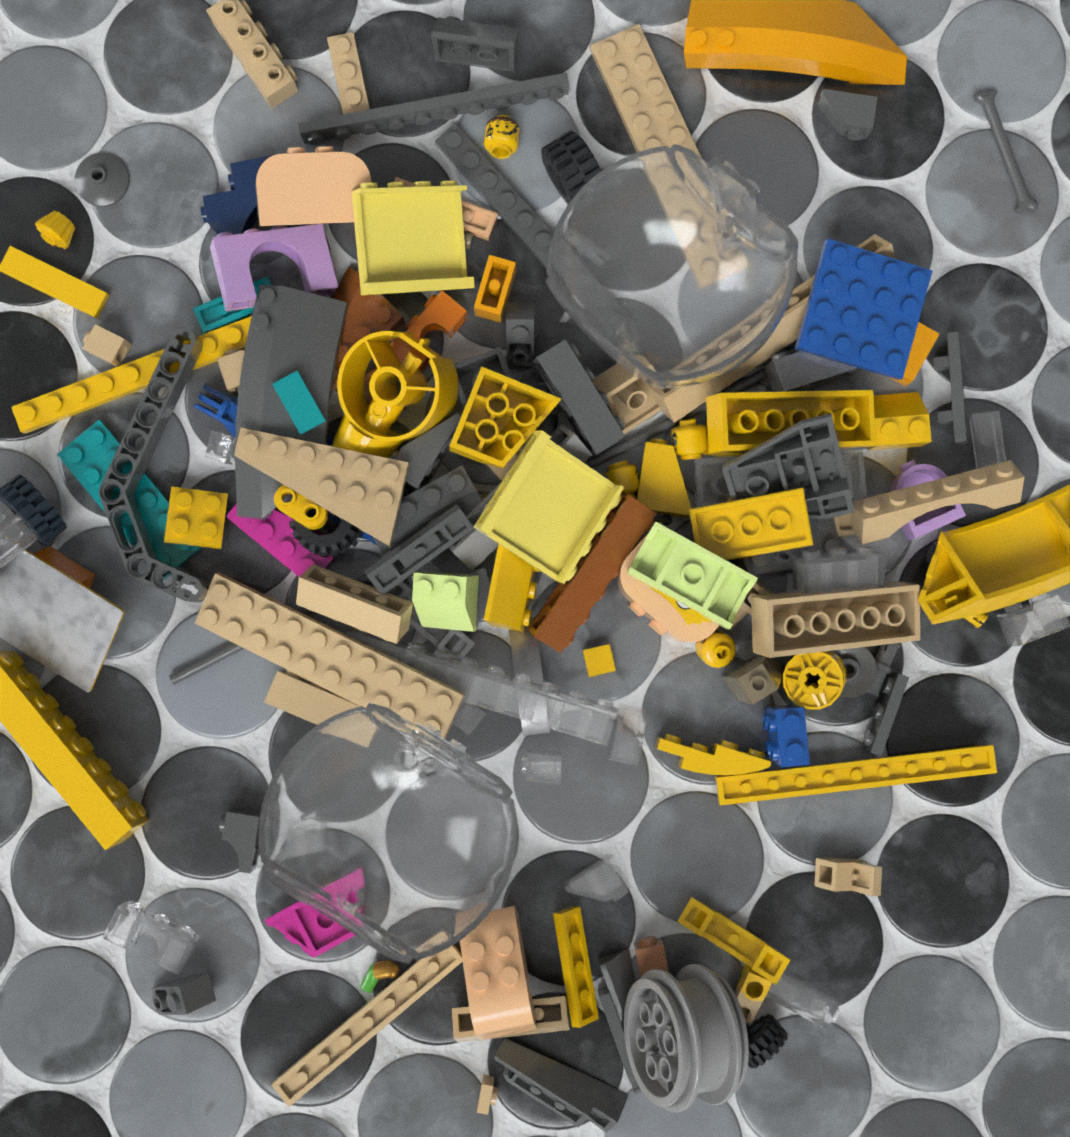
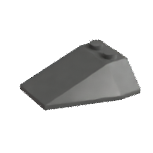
M831 413L802 420L722 466L731 501L803 488L809 519H829L855 513Z

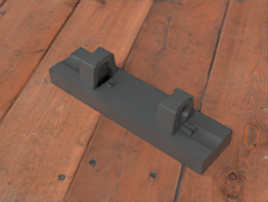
M959 331L947 333L948 356L934 357L933 365L935 371L949 370L952 410L937 412V422L939 425L953 424L956 446L968 445Z
M457 504L441 516H435L428 521L429 524L395 549L388 550L382 555L383 557L364 570L366 576L381 595L388 592L474 529Z

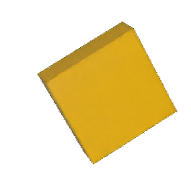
M610 644L582 650L589 677L616 671Z

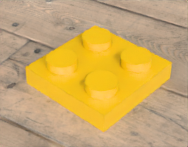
M171 487L164 542L221 549L228 494Z

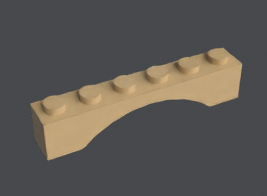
M1011 460L857 500L852 502L855 513H851V528L861 544L889 538L911 520L944 506L973 503L997 509L1021 502L1024 475Z

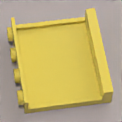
M430 181L414 182V187H405L404 182L387 183L388 188H378L377 183H362L359 189L351 191L361 295L475 288L474 277H467L461 191L467 190V185L457 186V181H442L440 186H431Z
M538 430L534 431L477 520L474 528L553 580L565 584L566 581L571 580L577 571L576 564L581 556L584 557L592 547L591 540L596 532L599 533L606 525V516L609 511L619 504L624 487L622 485H615L551 441V436Z

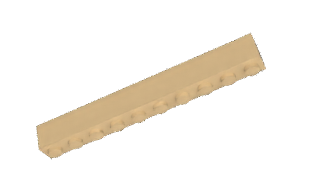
M876 234L857 246L858 248L896 259L892 244ZM815 275L652 385L650 388L661 411L675 423L706 402V397L719 393L774 356L777 352L796 341Z

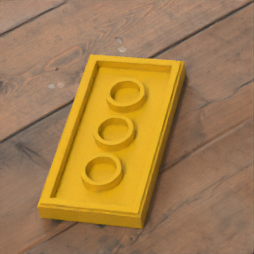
M803 488L689 509L695 543L726 561L814 545Z

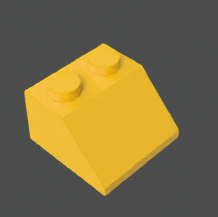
M918 392L874 395L876 446L867 447L868 451L922 447L932 442L929 413Z

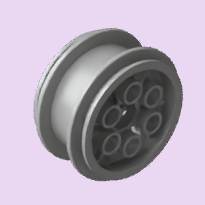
M690 964L683 967L675 978L662 969L649 970L643 974L640 980L632 985L624 1010L625 1044L632 1072L647 1099L653 1104L673 1113L687 1110L693 1104L696 1097L709 1105H720L727 1102L744 1081L749 1057L745 1019L739 1001L729 983L720 974L706 966Z

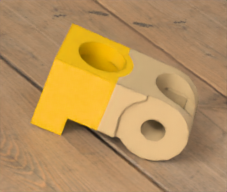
M745 964L741 971L742 976L735 989V995L741 1006L745 1023L751 1024L772 982Z

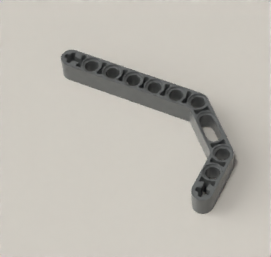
M179 327L174 330L100 485L99 496L128 574L183 601L199 603L204 601L209 589L207 582L156 558L134 498V493L202 351L203 344L200 337L188 327ZM184 340H186V341L191 340V343H190L189 345H188V344H184V345H183V341H184ZM180 352L182 355L185 354V357L183 358L177 353ZM179 361L180 369L175 373H170L171 365ZM168 386L169 391L166 397L159 398V390ZM155 411L157 415L155 421L148 424L146 420L148 414ZM143 436L145 440L144 445L140 449H136L135 441ZM131 461L133 468L130 473L125 475L123 467L127 462ZM119 486L120 496L113 500L111 492L115 487ZM126 512L129 513L138 536V543L133 548L128 544L120 521L121 516ZM146 560L147 570L145 573L140 574L138 564L140 561ZM170 571L173 574V581L170 585L166 586L163 582V576L166 572ZM183 583L195 586L194 588L198 592L197 594H192V591L181 588Z

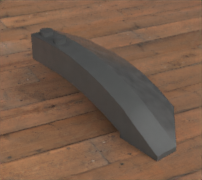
M259 285L242 362L236 415L235 448L240 428L326 445L333 379L349 304L344 301L285 286ZM295 371H298L325 419L324 423L301 435L272 385ZM235 457L237 516L265 520L273 514L272 510L276 508L274 495L283 484ZM287 494L284 497V501L286 503L289 502L293 496Z

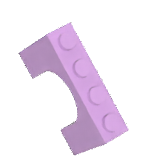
M300 224L298 227L292 228L281 225L273 227L268 231L250 229L243 234L236 235L224 232L212 238L210 250L225 311L254 307L257 298L249 262L256 255L266 251L283 253L296 263L301 274L305 292L328 297L333 296L338 288L323 224Z

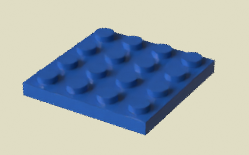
M829 238L826 239L795 349L897 380L903 379L932 270Z

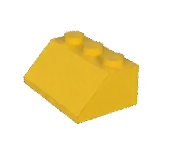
M498 544L484 621L492 627L524 632L525 626H530L532 610H529L530 599H535L537 583L534 582L535 573L540 571L500 544Z

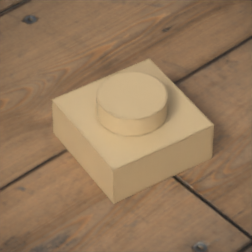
M483 1075L477 1113L488 1115L490 1105L495 1106L498 1088L493 1087V1076Z

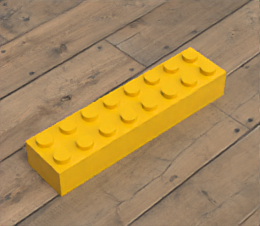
M0 651V722L105 850L124 842L149 821L145 816V808L139 802H134L127 794L129 793L127 786L122 781L114 778L110 773L111 767L104 759H99L92 751L94 750L92 743L87 738L81 737L75 730L76 724L74 721L60 712L56 699L50 694H46L40 687L42 683L33 673H29L24 668L23 659L14 651Z

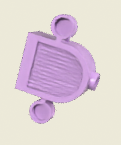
M915 460L899 466L901 472L892 481L889 492L944 478L947 475L933 465H916ZM961 504L944 506L911 520L902 526V530L907 540H911L966 515Z

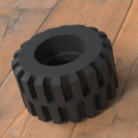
M572 130L541 148L542 161L551 181L565 202L572 208L577 210L606 191L605 179L597 160L584 140Z
M310 509L307 512V517H314L316 510ZM293 519L289 521L290 528L294 531L292 534L299 541V544L311 553L325 558L328 555L335 558L339 557L341 552L344 554L350 552L348 548L351 545L355 547L358 544L356 541L357 537H362L363 535L362 530L344 519H341L339 527L328 535H318L314 530L304 527Z

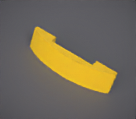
M691 897L677 921L697 935L705 937L744 962L753 971L775 985L791 960L750 931Z

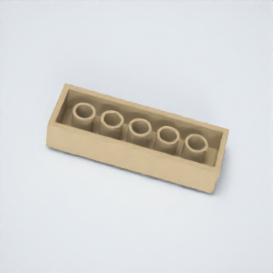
M897 581L751 596L753 653L773 658L919 641L920 604L918 598L920 586L919 584Z

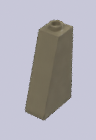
M758 654L728 672L722 678L737 701L753 705L778 690L784 671L775 657L768 658Z

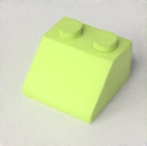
M432 571L415 572L413 575L412 602L422 627L475 632L479 575Z

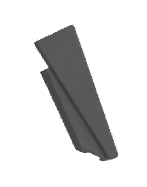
M624 949L598 959L607 986L597 990L627 1077L636 1094L641 1092V1089L629 1063L624 1036L626 999L632 985L636 981L630 951Z
M508 1039L503 1040L494 1057L495 1061L505 1066L503 1076L508 1083L577 1127H580L588 1119L607 1133L618 1123L628 1098L625 1092Z

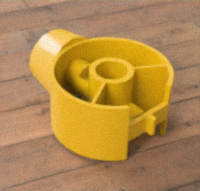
M380 331L369 334L357 341L345 355L339 369L337 389L344 415L333 440V447L390 458L405 440L418 438L446 421L455 408L459 390L458 375L452 359L443 358L428 347L429 339L422 338L419 341L413 337L415 333ZM401 338L429 357L435 386H427L426 379L419 370L423 361L411 352H408L400 366L389 341ZM371 358H373L378 369L371 376L369 382V389L373 400L368 406L364 391V378L367 366ZM398 378L401 383L400 394H398L396 389V382ZM426 390L435 391L432 407L427 417L418 427L406 434L390 430L392 424L396 422L406 405H414L424 398Z

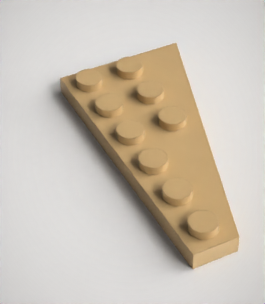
M240 428L234 452L235 457L391 547L409 469L408 462Z

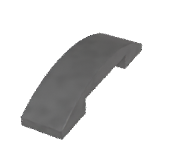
M403 581L387 592L412 602L413 590ZM413 604L410 624L458 665L475 643L461 630L422 627Z
M525 626L524 632L509 630L523 736L550 732L538 639L527 629L529 626Z

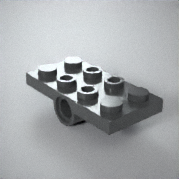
M809 519L814 545L739 558L740 568L753 576L773 573L787 575L806 568L838 564L845 561L834 519Z

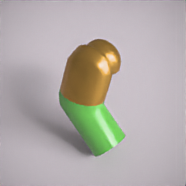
M387 959L372 963L360 988L368 993H372L378 980L388 977L393 979L398 975V964Z

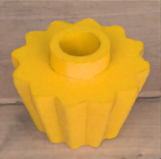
M53 211L35 223L37 230L41 232V237L47 243L64 249L69 247L75 227L65 215Z

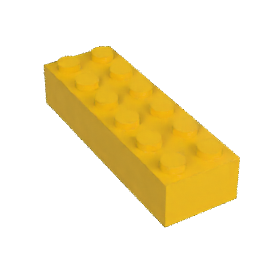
M873 390L718 393L706 397L709 454L746 453L802 420L830 413L840 449H860L876 446Z

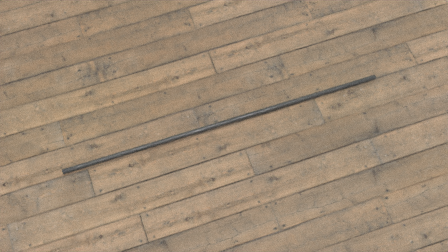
M763 368L726 387L719 393L742 392L766 380L768 377L765 369ZM706 402L679 420L690 419L706 411ZM668 417L587 459L585 464L593 469L680 424L679 420L674 423ZM366 574L355 579L366 585L372 583ZM304 607L297 609V611L307 616L315 613ZM231 643L169 675L170 680L176 685L245 648Z

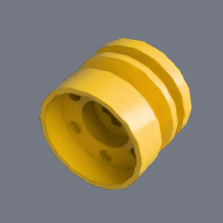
M834 651L795 655L787 663L783 673V687L788 697L796 705L808 710H820L830 706L840 696L847 681L846 667L842 659ZM809 673L813 676L816 674L820 676L818 686L816 683H808Z

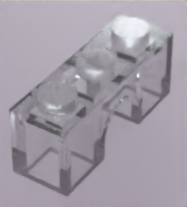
M129 901L119 905L102 938L129 950L137 943L141 934L150 935L158 944V953L153 963L179 975L187 967L201 937L195 935V931L190 927L184 925L176 926L170 923V919L165 915L159 913L151 914L145 911V907L140 903Z

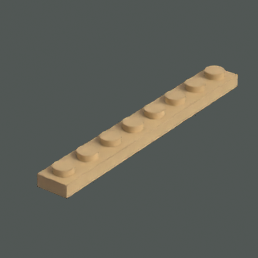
M446 936L274 1080L271 1086L287 1106L290 1107L463 962L460 951Z

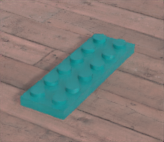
M99 419L61 450L57 456L105 512L99 496V488L121 442L105 423ZM131 461L127 462L123 467L125 475L130 473L133 468ZM144 472L134 493V498L157 559L180 568L204 547L164 542L169 500ZM119 486L115 487L111 492L113 500L120 496ZM126 512L121 516V525L126 539L135 547L138 543V536L131 517ZM170 571L166 572L163 576V580L168 578L172 573Z

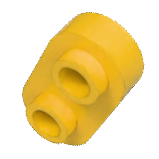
M284 485L275 492L274 503L276 507L304 527L314 530L321 528L326 523L328 518L326 509ZM287 494H291L293 496L292 500L288 503L284 502V497ZM310 509L316 510L314 517H307V512Z

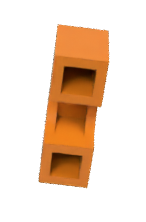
M441 291L438 295L433 294L424 306L426 309L420 316L415 315L409 321L406 332L415 333L413 337L419 341L428 332L433 330L442 331L452 338L468 319V313L444 291ZM397 338L391 342L390 345L400 366L408 352H411L423 361L419 367L421 373L429 365L430 358L403 339Z

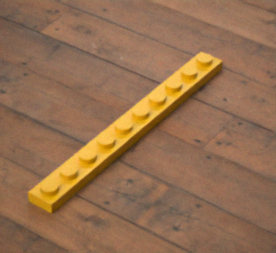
M252 316L200 335L203 347L193 370L216 362L217 358L223 357L226 351L232 349L245 351ZM189 340V341H184V342H183V345H184V344H188V345H189V344L191 343V340ZM164 349L12 406L11 408L20 432L24 434L147 388ZM180 352L177 353L181 357H185V354L182 355ZM179 361L171 365L170 373H175L180 369Z
M988 744L766 770L739 775L715 776L718 804L721 806L997 773L994 745Z

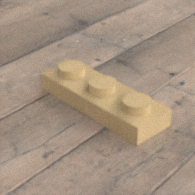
M354 33L327 37L343 114L370 110Z

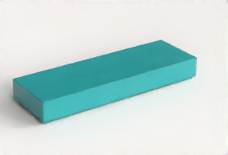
M268 276L253 282L256 297L259 285L273 286ZM222 296L193 308L204 334L252 316L254 310L253 307L225 311Z

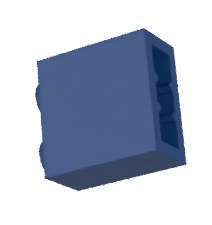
M793 704L765 707L766 713L762 714V724L764 730H768L769 741H765L766 757L770 758L772 763L780 767L810 765L804 707Z

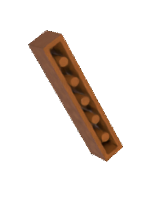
M623 490L619 504L614 509H611L606 516V525L599 533L596 532L591 540L592 547L584 557L581 556L576 564L577 571L571 580L566 581L565 584L558 583L527 628L535 638L559 653L571 645L575 637L574 633L580 625H583L588 620L590 610L594 604L604 597L607 585L619 575L624 560L638 545V540L642 534L647 532L654 523V517L657 513Z

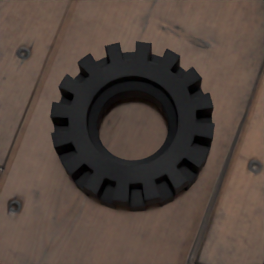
M772 1014L763 1015L759 1020L753 1021L751 1026L748 1025L746 1027L749 1046L748 1066L750 1068H758L759 1065H764L767 1059L770 1061L773 1058L772 1055L777 1054L780 1051L779 1048L785 1045L784 1041L787 1040L788 1033Z

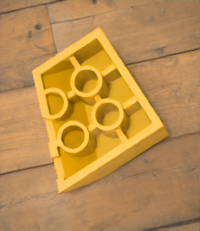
M481 366L450 443V451L477 462L504 468L561 401V398Z

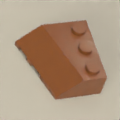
M350 266L332 299L349 304L335 368L339 371L347 352L363 337L380 331L399 332L406 325L403 315L381 294L361 295L359 273Z

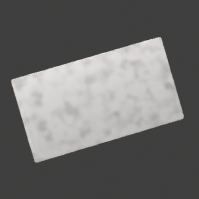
M3 536L0 538V638L84 691H92L125 611L14 541Z

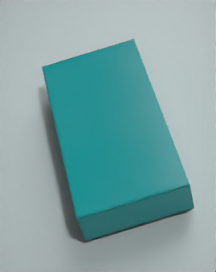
M298 371L272 384L300 435L325 422L323 415Z

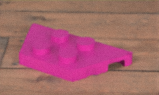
M358 868L267 917L264 920L265 923L286 935L285 938L293 944L301 946L302 950L312 958L363 932L365 929L363 868Z

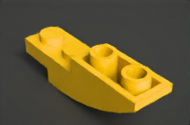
M666 734L665 738L658 736L655 748L681 756L678 763L681 769L697 773L739 775L763 770L771 765V761L764 759L765 753L750 748L748 753L737 750L738 744L722 740L721 745L714 743L711 753L708 752L709 747L693 742L690 747L681 744L682 738Z

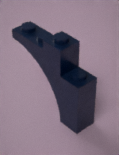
M273 155L230 163L232 173L228 174V181L232 191L202 196L204 206L200 207L203 221L208 223L213 231H216V235L224 232H230L232 235L243 234L245 231L253 228L258 220L256 176L263 162Z

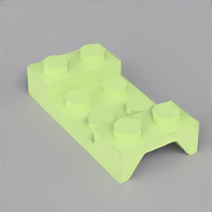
M658 522L653 524L626 573L702 614L703 617L725 629L732 627L736 613L758 579Z

